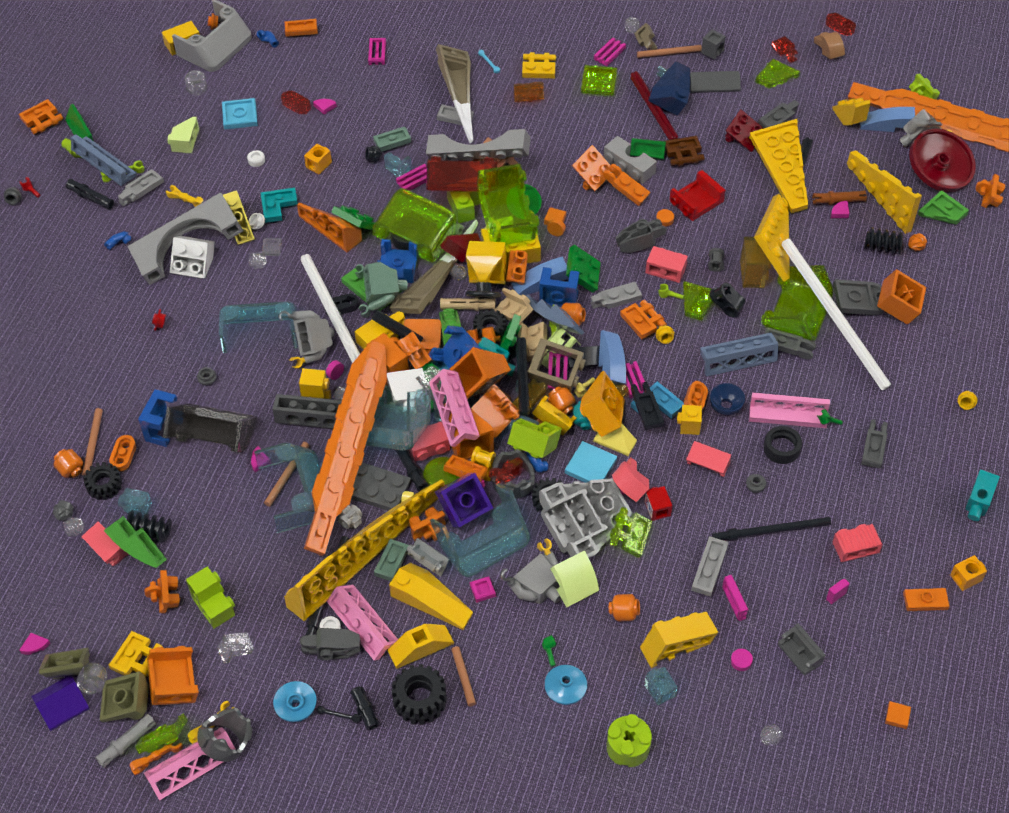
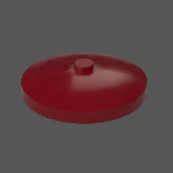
M928 129L920 133L911 144L909 157L912 168L916 175L931 188L938 191L942 190L943 192H955L963 189L973 179L976 170L974 155L966 142L956 134L944 129Z

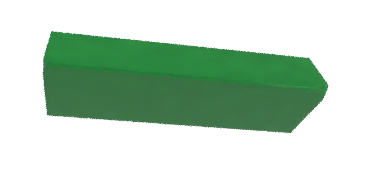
M71 104L66 116V122L73 135L76 134L82 139L87 136L93 141L92 134L74 104Z

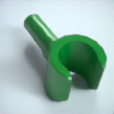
M826 409L821 410L822 415H817L823 425L829 422L839 425L843 423L842 420L831 417Z
M551 635L543 639L542 647L548 655L550 667L555 666V661L551 648L556 647V642Z

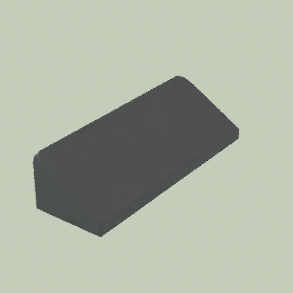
M691 72V93L740 91V72Z

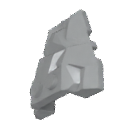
M613 478L590 480L585 483L574 481L572 484L560 482L539 491L540 503L543 507L541 517L560 551L563 553L568 552L570 557L583 551L586 552L588 558L597 554L613 533L632 514Z

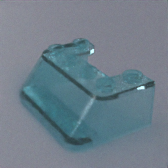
M384 387L374 415L373 428L369 432L366 445L395 450H409L413 448L430 423L431 390L418 389L407 392V406L387 404V393Z

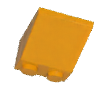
M605 371L598 375L582 397L580 404L581 414L588 418L592 429L598 432L601 437L621 427L625 403L624 397Z

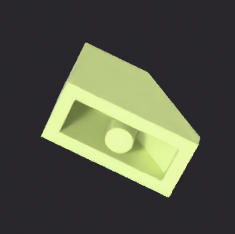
M192 117L173 127L171 134L168 135V144H170L172 152L192 153L199 132L197 117Z

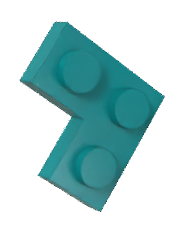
M295 188L260 192L265 223L281 221V207L298 204Z

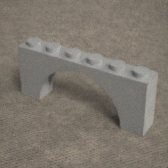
M222 193L213 196L128 246L142 276L149 285L165 277L163 261L168 248L173 243V237L181 236L199 228L215 229L224 234L228 240L243 232Z

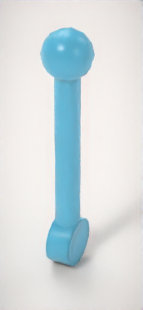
M479 50V56H482L490 64L494 73H499L500 68L489 60L483 50Z

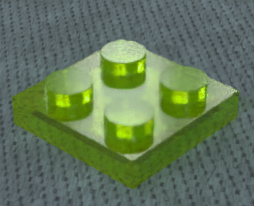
M585 65L581 93L614 96L617 68Z

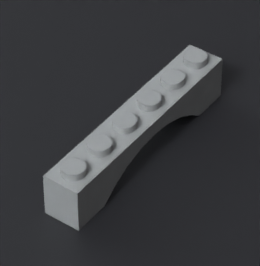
M525 129L508 130L502 136L492 141L468 145L453 141L445 134L428 135L426 155L433 162L437 159H444V154L455 161L488 160L490 158L505 159L506 157L521 158L522 156H529L531 137Z

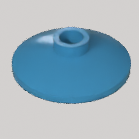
M571 665L557 666L545 678V691L549 698L558 704H574L584 697L587 690L585 675L580 669ZM567 679L570 682L566 684L562 680Z
M300 681L284 684L277 690L273 699L276 714L288 722H299L308 718L313 713L317 703L316 694L312 687ZM294 703H299V706L292 707Z

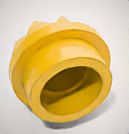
M659 326L656 330L657 340L662 344L670 343L674 339V330L670 326Z
M964 391L958 396V404L962 409L969 410L977 404L978 399L974 392Z

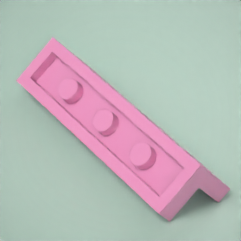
M442 369L429 381L450 446L455 447L464 438L476 440L480 435L458 372ZM441 380V387L439 391L437 383ZM446 395L447 401L444 407L443 400L444 396ZM450 411L452 412L451 423L449 422V419H448V418H449ZM457 427L459 435L454 437L455 428Z
M752 393L749 407V422L827 428V424H821L817 415H822L821 410L826 409L828 412L830 399ZM755 400H762L765 402H755ZM819 405V406H824V408H818V407H814V406Z
M354 585L337 586L334 589L327 603L349 630L360 635V644L374 661L380 660L385 651L398 640L397 637Z
M222 727L214 731L215 738L226 740L228 747L232 750L235 749L227 732ZM197 741L144 772V775L160 801L223 762L210 758L208 765L204 767L196 766L198 757L206 755L201 750ZM181 767L191 768L188 777L184 779L176 777ZM163 778L170 779L169 788L160 793L155 783Z

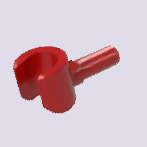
M25 177L27 182L22 183L20 181L24 191H30L37 198L40 197V194L33 188L28 177Z

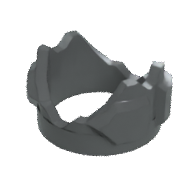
M516 449L512 452L503 451L495 457L492 463V485L494 490L502 497L508 499H518L528 495L535 485V473L528 456ZM508 466L522 467L531 477L529 480L524 479L518 484L511 482L501 484L496 480L497 474Z
M228 708L211 716L198 729L197 739L201 750L207 756L217 761L228 762L237 759L252 737L251 721L249 718L241 715L238 708ZM220 725L232 730L239 739V749H230L226 740L215 738L213 729L208 727Z

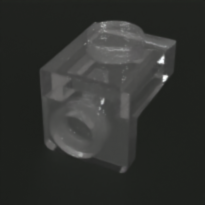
M247 632L224 635L218 645V654L222 657L224 664L229 663L233 656L252 654L254 650Z

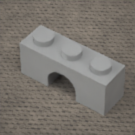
M619 136L615 137L604 146L605 160L608 163L619 166L622 172H625L641 184L645 183L656 173L657 161L645 153L639 157H630L631 144Z

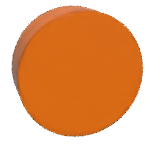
M662 209L658 211L656 219L661 220L662 226H670L674 222V213L668 209Z
M551 219L547 225L548 232L554 236H561L566 229L564 222L559 219Z

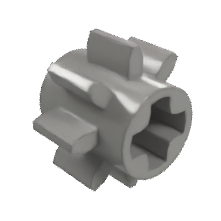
M348 505L340 513L338 521L346 529H352L353 527L356 529L362 523L360 520L362 512L357 506Z

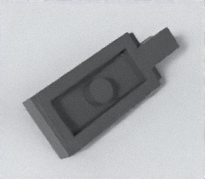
M793 100L788 105L782 102L761 117L758 123L763 128L787 122L795 115L794 111L797 110L799 103L796 100Z

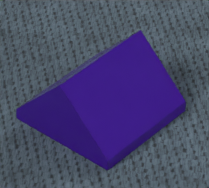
M71 675L31 696L50 731L90 709Z

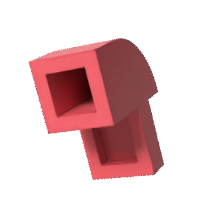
M630 458L627 462H622L612 474L616 485L635 502L649 490V479L637 471V462L633 458Z

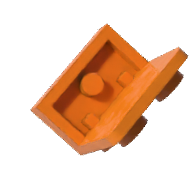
M406 319L404 321V326L423 336L421 344L428 354L432 348L441 347V321L439 319Z

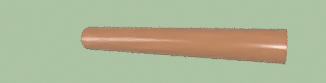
M456 646L451 649L467 704L469 707L476 705L475 697L460 648Z

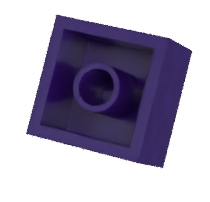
M475 472L468 473L435 491L453 527H461L493 509Z

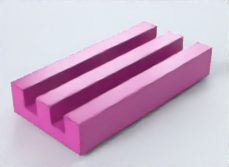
M370 38L369 65H372V62H375V65H378L379 62L385 65L386 38ZM373 42H376L375 58H372ZM380 42H382V54H381V58H379V44H380Z
M612 38L594 55V60L608 66L626 49V44H621L619 40L616 42L615 38Z
M423 164L396 178V183L406 193L434 179V173L427 168L426 164Z
M549 351L548 374L552 375L553 358H556V377L559 378L560 358H564L563 379L567 380L568 356ZM548 385V389H555V388H556V387H553V386Z
M637 361L631 365L626 363V371L629 373L632 384H636L640 394L644 391L640 390L632 371L634 369L642 389V382L645 381ZM626 375V384L624 385L629 397L633 398L631 385Z
M732 575L725 576L722 588L739 621L745 620L748 608Z

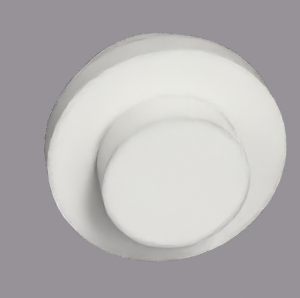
M261 213L252 214L248 221L250 227L253 230L262 228L265 223L264 215Z

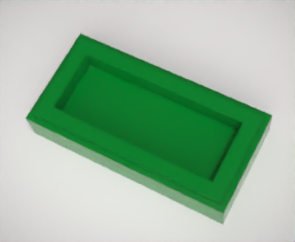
M632 138L630 156H640L645 153L651 158L664 159L666 141Z

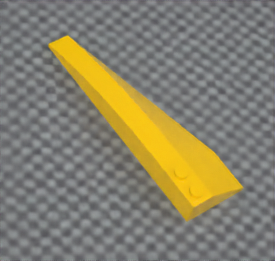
M441 479L404 500L345 542L309 574L305 575L293 588L287 591L284 596L286 607L305 621L329 599L337 586L345 585L387 546L390 539L394 540L409 526L410 518L414 516L419 517L438 500L435 491L445 486L444 481Z

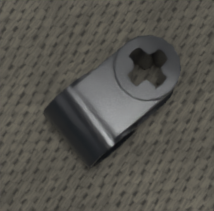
M723 283L719 288L715 287L710 290L711 300L727 316L735 318L739 315L746 300L731 284Z

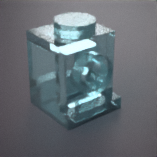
M126 488L118 500V506L123 507L126 513H129L131 510L135 514L142 512V518L148 513L152 504L148 492Z

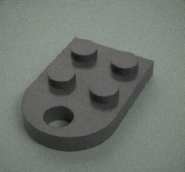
M835 279L833 287L837 307L842 313L879 315L885 312L877 307L879 300L877 297L880 296L882 288L880 284Z

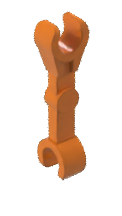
M178 736L170 737L168 745L153 751L151 755L132 761L130 767L133 774H140L150 765L149 763L159 760L170 751H181L183 748L182 743H179L177 746L172 745L179 740Z

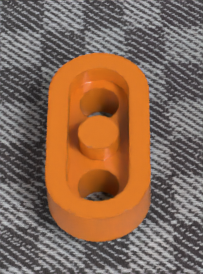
M694 381L688 387L684 405L702 406L703 409L708 395L706 385L700 381Z
M120 436L115 442L109 462L113 466L115 465L118 471L126 470L131 464L136 450V443L132 436Z

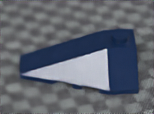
M675 61L653 86L648 101L678 115L688 102L690 68Z

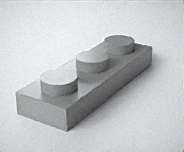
M709 536L691 591L711 597L729 542Z

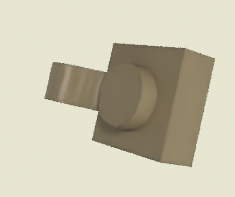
M645 23L634 34L641 46H645L647 49L650 48V50H656L657 46L652 41L655 35L650 25Z

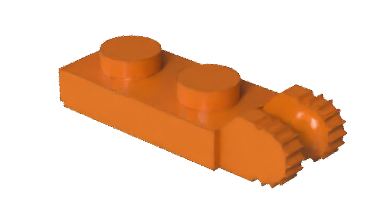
M615 164L609 166L610 171L607 170L603 173V177L614 188L638 206L650 194V191L625 172H622L621 168Z

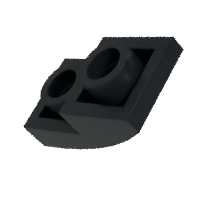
M600 346L572 348L584 352L585 366H599ZM569 357L570 368H573L576 359Z

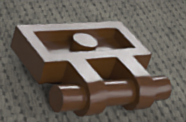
M697 136L666 141L665 151L668 158L675 157V159H670L671 166L677 165L680 167L687 163L697 164L699 161L705 160L704 154L697 155L702 149Z

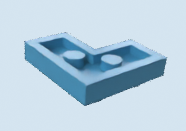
M658 381L650 387L658 407L663 413L672 419L678 412H681L684 402ZM632 401L631 408L638 413L635 402Z

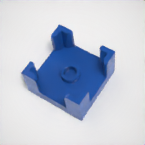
M382 239L381 260H377V262H382L390 268L396 269L398 280H407V283H413L419 256L418 242L409 241V250L392 249L391 240Z
M543 267L540 279L539 301L542 299L551 306L557 304L559 307L564 303H577L579 272L570 271L568 282L550 280L552 269Z
M448 325L444 333L452 336L443 348H432L429 356L434 361L444 362L450 369L473 347L482 348L463 327Z
M155 389L138 421L146 442L167 447L170 439L157 434L162 429L164 421L179 424L182 419V413L166 406L165 401L169 403L177 401L175 394Z

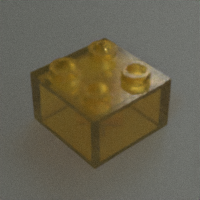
M744 237L740 256L742 288H764L765 281L769 280L768 269H771V262L754 237Z

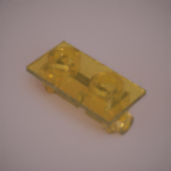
M534 378L528 384L530 409L547 390V385L544 382L537 383ZM518 395L517 398L512 402L518 409H519V395Z

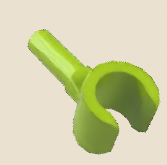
M660 284L658 293L661 298L672 296L683 300L684 295L670 291L667 284Z

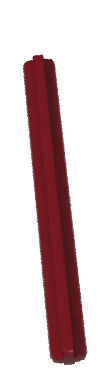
M632 72L630 74L631 80L669 140L678 139V134L661 107L648 101L651 91L639 72Z

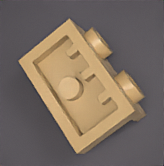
M504 288L502 292L506 298L500 302L494 311H500V314L503 313L504 318L511 321L514 314L521 316L520 324L533 311L529 304L530 300L523 294L519 295L513 289L510 291Z
M523 322L520 323L521 328L517 335L520 338H526L527 362L532 361L540 339L547 340V325L544 322L527 327Z

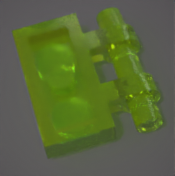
M621 507L620 512L616 514V524L611 530L609 543L617 546L618 541L621 540L623 541L621 549L639 558L643 554L653 521L637 512L629 517L627 516L628 509ZM624 524L628 526L626 533L622 531Z

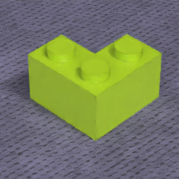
M480 176L447 185V199L458 223L475 220L474 206L486 203V189Z
M520 418L513 422L507 444L513 446L515 450L529 452L532 457L543 458L556 449L562 428L546 421L536 425Z
M207 566L186 579L193 601L213 629L235 616L233 610L235 604L230 596L225 597L223 594L224 589L220 584L221 579L216 571L211 572Z

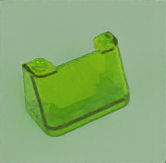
M400 188L393 194L375 222L373 235L381 239L387 238L390 232L417 244L419 256L433 263L444 252L440 245L445 238L456 235L457 217L450 209L407 189Z
M824 265L810 266L832 298L833 287ZM790 266V279L783 282L778 275L777 280L782 288V292L774 312L766 310L762 315V324L766 328L769 327L814 341L818 336L827 311L797 267Z

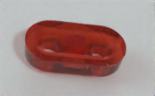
M830 13L826 17L825 24L829 28L846 36L854 34L856 24L838 13Z
M286 91L281 95L282 104L294 112L306 114L311 110L309 99L294 91Z

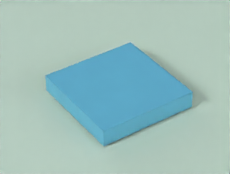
M255 98L222 102L224 130L258 126Z
M582 441L565 468V474L583 482L606 479L617 461V456Z

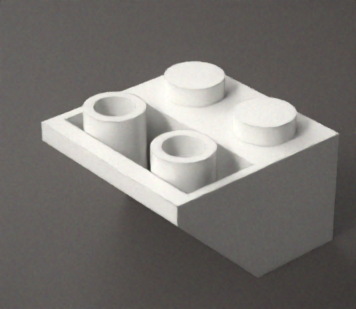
M185 236L173 237L170 273L205 278L213 260L215 241Z

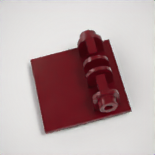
M740 109L725 130L727 132L725 140L731 142L736 139L752 152L755 146L750 139V132L764 128Z

